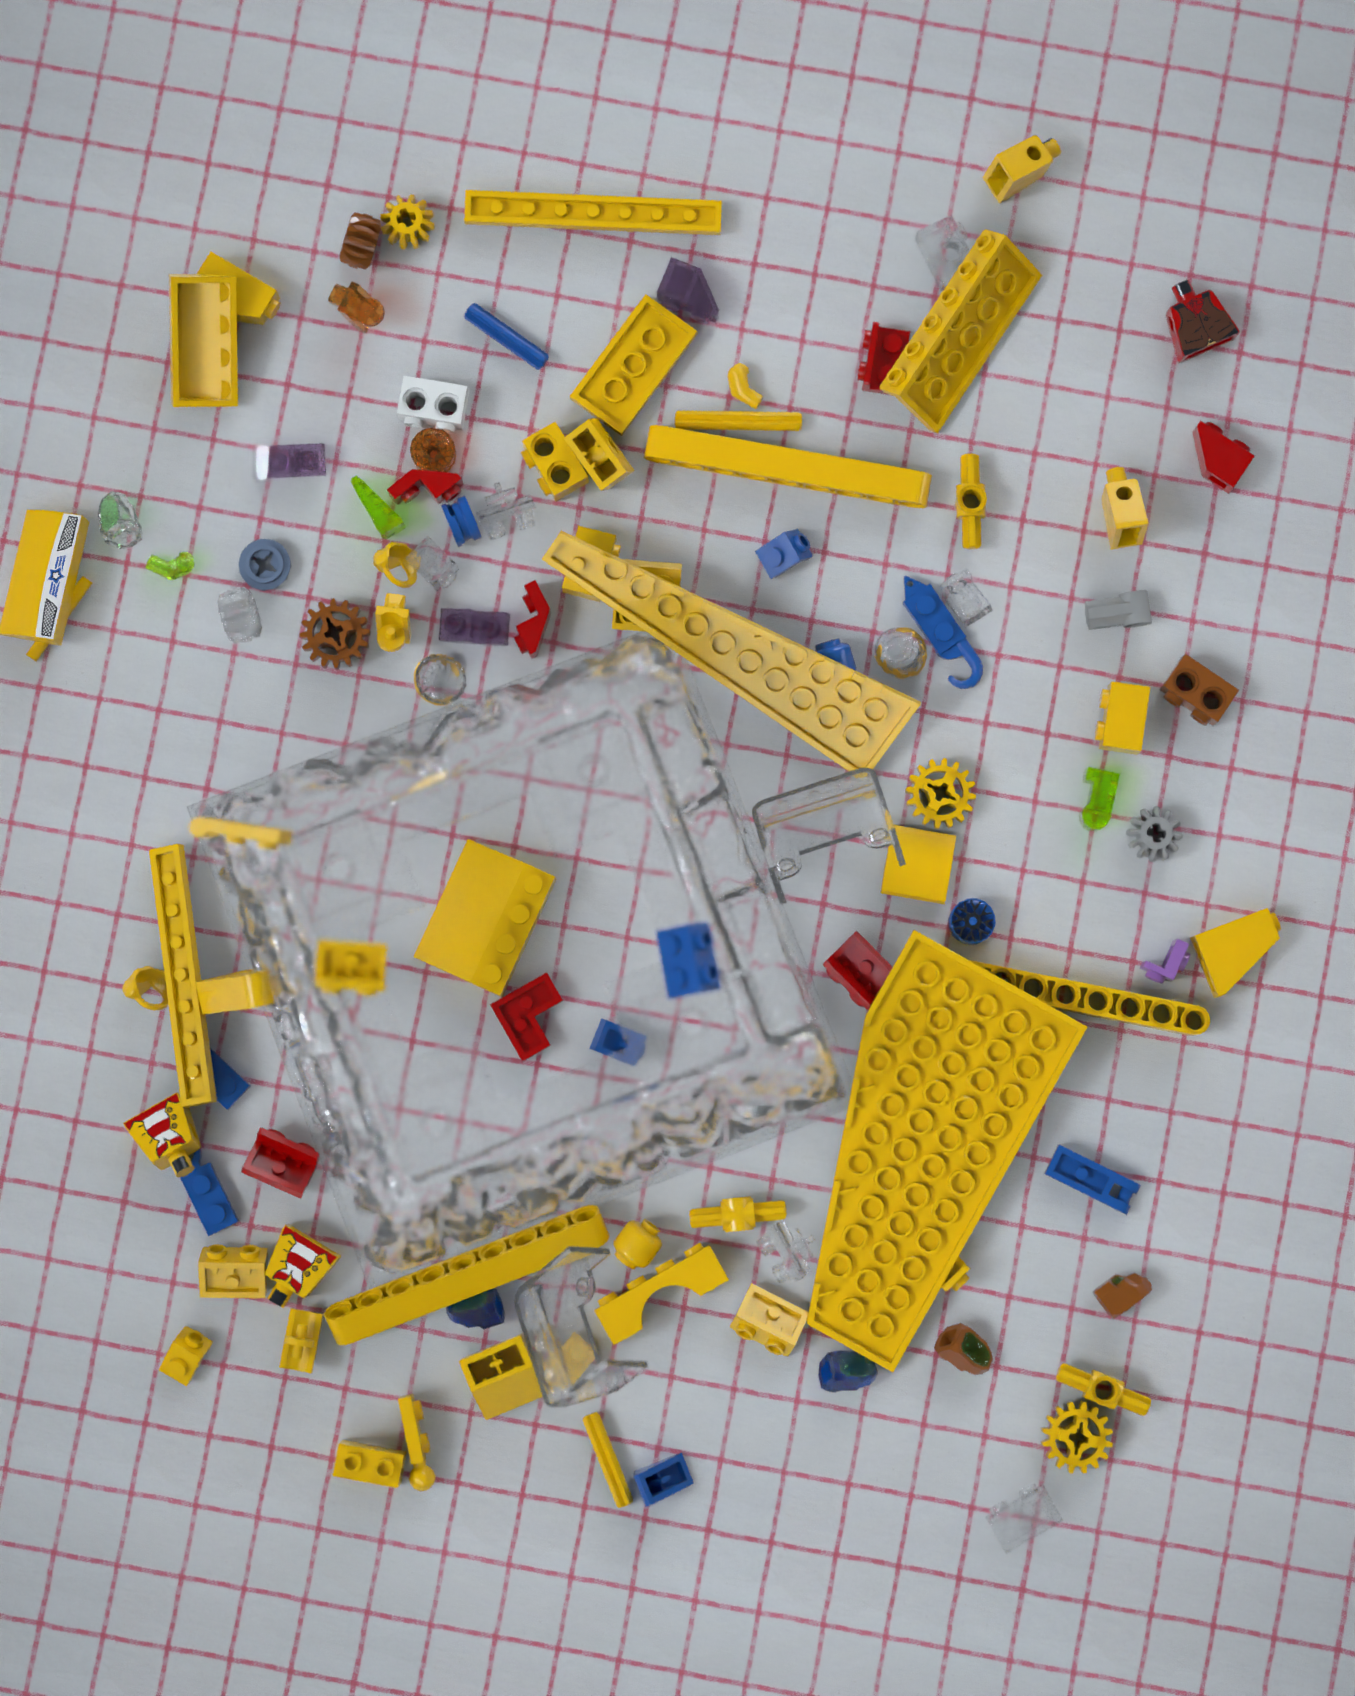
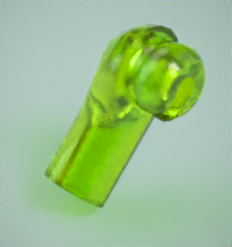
M183 551L176 558L166 561L152 554L145 568L168 580H176L193 570L195 566L194 557L189 552Z

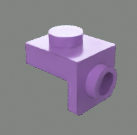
M1179 939L1173 940L1161 967L1144 961L1140 969L1147 971L1145 974L1146 978L1163 984L1164 980H1174L1177 971H1184L1191 954L1186 952L1189 944Z

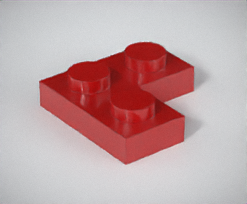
M547 972L490 1004L522 1062L551 1046L535 1017L561 1003L563 999Z

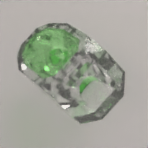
M111 491L105 495L100 502L98 510L99 528L104 542L119 549L133 547L142 540V526L138 521L134 506L130 504L126 495L120 492Z

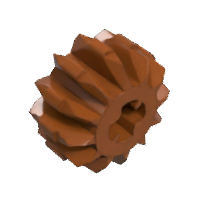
M355 212L351 215L339 255L342 263L356 269L366 270L370 267L382 227L379 219L365 213Z

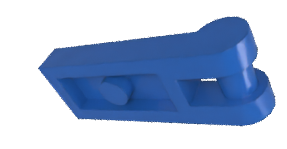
M1059 1144L1044 1172L1045 1175L1125 1215L1128 1214L1131 1207L1128 1204L1133 1194H1137L1141 1187L1140 1184ZM1114 1183L1122 1187L1117 1198L1109 1195Z

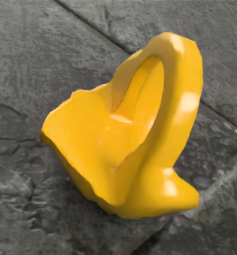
M390 542L385 548L377 550L373 556V565L378 571L384 572L385 576L393 584L402 588H409L416 582V572L420 571L423 563L422 557L404 543ZM401 565L407 574L408 580H398L389 570Z
M151 966L137 968L124 982L122 987L124 995L136 1000L142 1007L154 1011L163 1010L168 1007L164 970ZM153 987L161 994L163 1002L151 1004L142 999L141 995Z

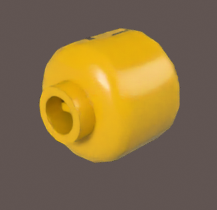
M646 1219L642 1223L630 1220L613 1242V1246L616 1249L615 1257L633 1270L636 1267L646 1268L662 1247V1241L657 1235L660 1230Z

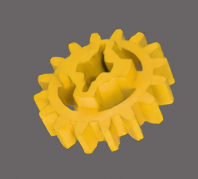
M943 758L940 765L936 766L935 761L930 759L928 761V769H925L922 765L917 767V771L920 774L919 777L910 775L909 780L914 786L906 787L905 793L911 794L913 798L909 799L906 805H915L916 809L912 814L913 817H917L920 814L924 816L922 825L925 826L931 820L934 821V828L939 829L941 822H945L949 829L953 827L952 819L955 818L960 823L965 820L961 813L962 811L969 813L972 811L973 808L967 802L976 799L975 794L969 793V789L975 786V782H966L965 778L969 774L968 770L961 773L957 771L959 762L956 761L952 767L947 766V759ZM933 773H945L943 778L935 781L926 778ZM955 779L961 786L962 797L955 792L953 786ZM943 786L946 788L945 794L949 799L942 798L941 801H937L935 799L936 793L932 789L938 790ZM919 790L926 794L928 801L926 809L920 801ZM947 806L956 809L946 815L936 814L940 808Z
M1067 1401V1410H1063L1057 1405L1055 1410L1058 1415L1055 1418L1050 1415L1045 1417L1051 1423L1050 1427H1041V1431L1048 1435V1439L1042 1440L1041 1445L1051 1448L1046 1453V1457L1048 1459L1057 1457L1055 1466L1059 1469L1066 1463L1067 1472L1073 1474L1076 1466H1079L1083 1474L1087 1473L1088 1464H1091L1096 1469L1099 1468L1098 1457L1107 1460L1108 1455L1103 1450L1105 1447H1113V1443L1106 1440V1436L1112 1434L1113 1429L1104 1428L1103 1426L1108 1421L1107 1416L1104 1415L1097 1418L1099 1408L1093 1406L1087 1411V1403L1085 1401H1081L1078 1408H1075L1072 1401ZM1073 1416L1071 1423L1065 1427H1059V1424L1064 1419ZM1088 1418L1096 1425L1098 1435L1091 1433L1087 1428ZM1080 1427V1433L1085 1438L1084 1441H1078L1074 1447V1441L1069 1439L1070 1433L1076 1434L1077 1429ZM1055 1439L1063 1441L1066 1445V1456L1057 1448ZM1090 1447L1095 1448L1089 1456L1080 1459L1082 1452Z

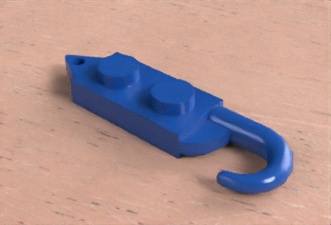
M904 576L905 600L902 604L934 651L945 660H953L963 656L971 668L972 673L969 679L960 681L950 675L948 681L959 689L974 687L980 682L983 675L981 659L931 584L925 585L908 576ZM907 582H912L913 585L909 587Z

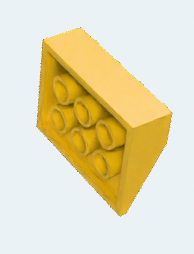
M467 839L413 957L499 997H503L557 880L556 877Z

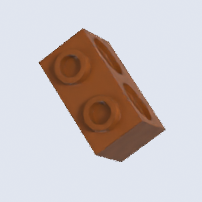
M1187 654L1180 658L1159 689L1165 693L1163 698L1167 702L1178 708L1181 705L1192 712L1190 716L1204 726H1207L1208 723L1214 726L1239 692V689ZM1178 676H1186L1190 679L1192 684L1190 691H1182L1177 687L1176 678ZM1205 694L1216 696L1219 702L1217 709L1211 710L1204 705L1203 697Z

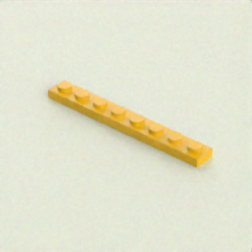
M465 190L464 224L721 235L722 200Z
M173 844L150 849L149 856L181 1107L188 1108L217 1102L206 1014H202L195 983L201 980L185 850L184 845Z

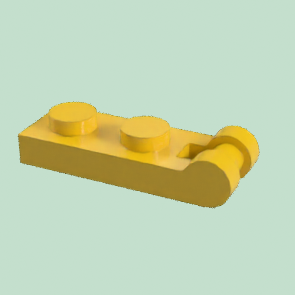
M196 817L189 824L190 833L197 838H215L220 834L226 835L225 842L246 845L247 839L257 840V847L278 850L279 844H291L293 833L291 830L218 818Z

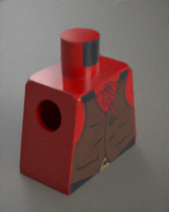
M1189 280L1182 281L1171 288L1178 303L1169 307L1166 312V319L1179 364L1235 340L1240 331L1212 290L1196 295Z

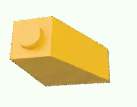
M211 251L197 274L236 276L237 322L264 325L268 318H274L280 308V296L276 289Z
M1268 908L1190 937L1213 998L1225 995L1280 939L1278 934L1281 931L1279 920L1274 912L1270 914Z

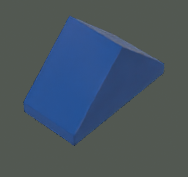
M682 1453L634 1471V1478L646 1507L694 1484Z

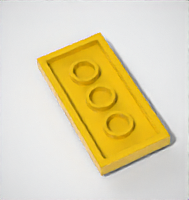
M645 294L569 396L570 400L622 436L694 340L698 331Z

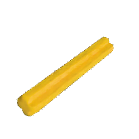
M678 410L675 413V427L698 430L800 431L802 428V414L800 412Z

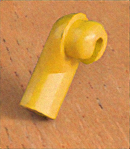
M737 363L729 369L727 375L730 393L734 398L756 410L764 396L749 388L747 378L749 369L745 364Z

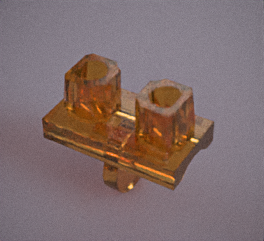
M351 281L348 288L339 284L334 286L328 301L338 307L337 310L358 331L366 334L368 327H374L384 319L385 308L382 303L377 299H373L360 284Z

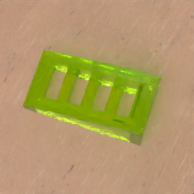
M357 475L351 478L350 482L382 539L386 540L406 528L402 518Z

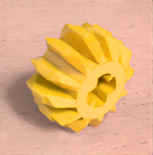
M410 194L407 202H403L401 195L396 196L398 205L395 206L387 202L385 206L389 213L380 215L381 221L386 223L381 227L382 233L390 234L388 241L391 245L400 240V248L402 250L407 248L408 242H412L414 249L419 248L417 239L420 238L428 242L430 238L426 231L435 229L434 223L429 221L434 217L433 211L425 210L427 203L424 199L416 203L415 196ZM409 217L412 221L410 227H406L403 222L404 218Z

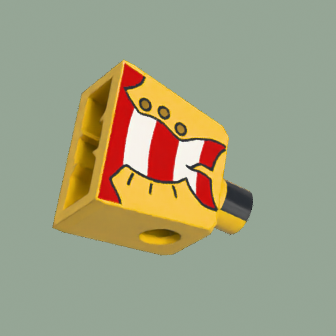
M178 1092L123 1123L126 1130L158 1169L164 1170L171 1166L178 1178L184 1177L194 1170L189 1155L198 1151L201 1148L190 1107H181L180 1094Z
M285 1224L265 1272L267 1277L277 1282L267 1299L285 1308L293 1293L302 1298L308 1297L342 1256L290 1224Z

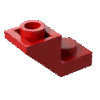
M411 469L390 486L387 491L389 496L398 505L402 501L408 503L420 493L418 488L423 485L438 504L444 500L448 503L461 493L460 487L463 485V481L458 473Z
M536 580L524 585L527 594L522 596V599L529 613L536 612L537 615L516 625L518 635L513 637L522 654L528 652L531 659L538 656L551 616L550 607Z

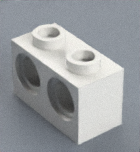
M403 376L397 409L398 418L404 421V425L413 428H422L423 424L436 426L435 430L444 433H454L455 429L463 431L469 398L468 387ZM414 397H421L425 400V405L420 410H412L408 407L410 400ZM447 402H452L457 405L456 412L449 416L441 414V406Z

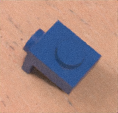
M798 529L783 532L755 551L770 579L777 578L798 563L813 557L807 537L800 533Z
M601 1018L589 1049L626 1064L636 1066L637 1061L644 1055L647 1036Z

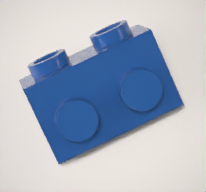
M708 922L686 924L656 931L668 999L721 989L720 972L716 964L713 936Z

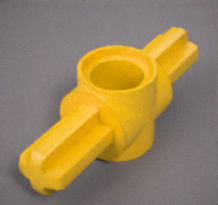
M968 453L960 457L961 484L956 485L955 508L957 519L962 520V546L965 549L972 550L978 549L982 545L981 519L986 517L985 504L987 496L985 484L980 483L979 456ZM968 494L976 496L979 500V506L974 509L967 508L962 502V497Z
M751 1196L722 1199L720 1206L694 1208L689 1211L691 1228L722 1226L725 1232L754 1230L756 1222L784 1220L787 1216L785 1201L753 1203Z
M1062 1363L1058 1368L1056 1374L1057 1382L1082 1391L1083 1398L1113 1410L1116 1406H1119L1141 1416H1145L1150 1409L1151 1399L1125 1388V1382L1094 1369L1091 1373H1088L1066 1363ZM1101 1381H1109L1112 1387L1110 1395L1103 1399L1098 1398L1095 1393L1096 1385Z

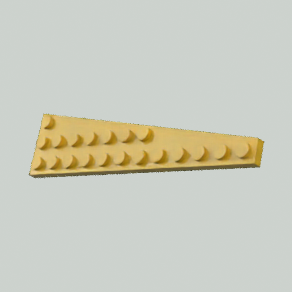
M562 530L542 557V560L863 782L921 705L920 701Z

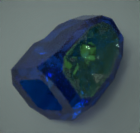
M496 1288L446 1307L449 1319L467 1328L479 1326L484 1330L502 1324L505 1321L502 1299Z
M841 1350L828 1352L820 1361L818 1370L821 1389L832 1393L857 1391L859 1388L871 1385L878 1374L875 1362L855 1351Z

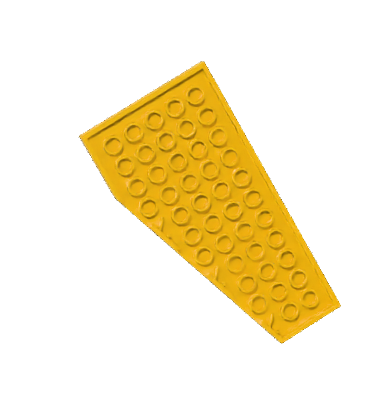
M916 930L912 931L865 1015L806 1324L885 1369L894 1372L1080 1042L1087 1026Z

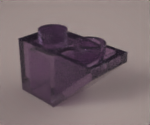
M671 257L657 290V300L661 301L660 305L673 312H678L681 309L691 313L690 317L704 324H708L709 321L717 323L719 309L701 268Z

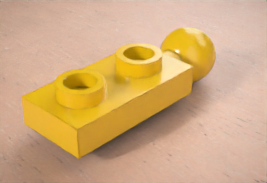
M414 1394L400 1396L398 1403L410 1462L413 1464V1469L409 1474V1482L415 1490L427 1491L435 1483V1473L431 1467L426 1465L425 1461L427 1459L425 1453L431 1452L427 1432L421 1434L419 1420L424 1419L421 1401H415Z

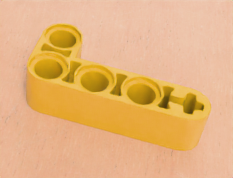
M248 969L195 982L202 1014L251 1009L275 1003L268 970L254 971V969Z

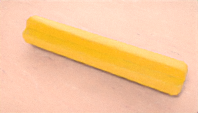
M598 1412L590 1413L583 1417L584 1426L616 1506L618 1508L625 1507L633 1502L632 1494L600 1414Z

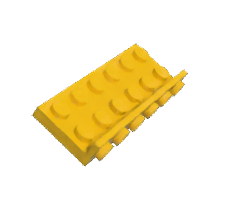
M987 229L983 230L880 385V389L883 392L895 396L929 431L937 434L1042 277L1037 268L1006 235Z

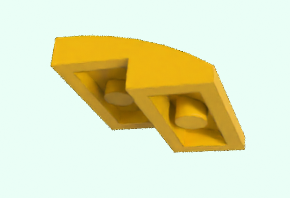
M892 824L880 893L945 905L956 836Z

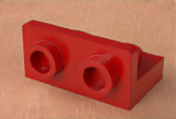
M873 321L872 329L865 330L862 349L868 350L866 362L860 361L857 380L863 381L862 391L890 395L880 389V385L903 352L905 346L909 343L910 331L880 327V322Z

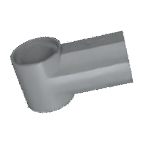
M1147 590L1126 592L1120 594L1119 597L1086 601L1085 617L1088 630L1122 625L1124 628H1133L1151 624L1152 618Z

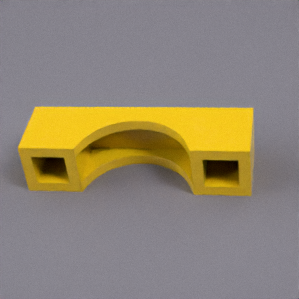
M700 1242L685 1250L686 1258L674 1263L670 1259L657 1266L655 1270L658 1274L646 1280L644 1275H641L627 1283L626 1286L629 1290L617 1296L615 1291L597 1300L600 1306L594 1311L613 1346L643 1329V1307L648 1298L658 1289L678 1285L689 1288L699 1296H702L729 1280L710 1244L703 1247Z

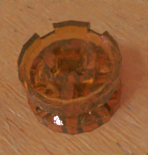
M433 427L423 429L415 435L411 442V458L417 470L449 472L454 466L457 457L454 441L444 430Z

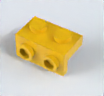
M317 939L314 975L316 987L322 988L323 992L333 994L342 993V989L356 990L357 994L366 996L376 995L377 991H385L387 943Z

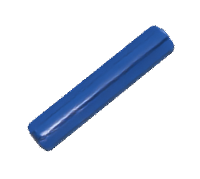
M476 303L470 305L466 310L464 318L536 370H540L545 366L549 355Z

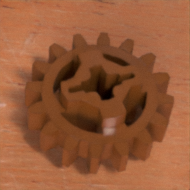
M331 598L330 606L328 607L320 601L318 602L320 609L318 612L312 609L308 610L309 615L312 617L311 620L301 621V624L307 628V631L299 633V637L308 640L302 648L305 652L313 650L310 659L315 662L321 658V666L325 669L330 662H333L336 670L340 669V662L344 661L351 667V658L353 656L360 660L363 658L359 649L369 648V644L363 640V637L370 636L371 631L362 628V626L368 623L366 617L357 618L361 611L360 608L356 606L350 611L347 600H344L342 605L338 606L335 598ZM332 614H343L349 617L350 620L341 621L335 619ZM322 620L321 630L314 636L316 625ZM330 622L334 628L336 627L338 631H342L339 633L341 646L330 637ZM357 632L356 640L349 649L347 646L349 639ZM329 647L335 649L338 655H329L320 649Z

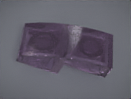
M325 443L255 447L257 479L326 476Z
M441 608L439 641L508 646L510 614L507 612L474 611L473 609Z

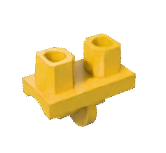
M386 593L384 606H376L377 643L384 651L395 652L400 650L405 643L410 644L409 609H405V595Z
M290 1308L279 1368L313 1373L324 1314Z

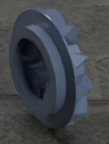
M259 539L251 542L244 548L239 558V571L243 580L252 588L262 591L278 588L280 584L287 580L291 568L289 554L286 549L278 542L270 539ZM271 556L270 564L276 572L265 570L263 574L259 575L260 567L253 559L265 561Z

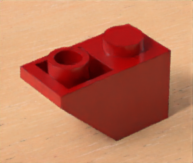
M1200 420L1192 434L1201 475L1229 494L1255 455L1249 452L1251 449L1242 441L1237 439L1232 441L1222 435L1223 430L1212 422L1205 424Z

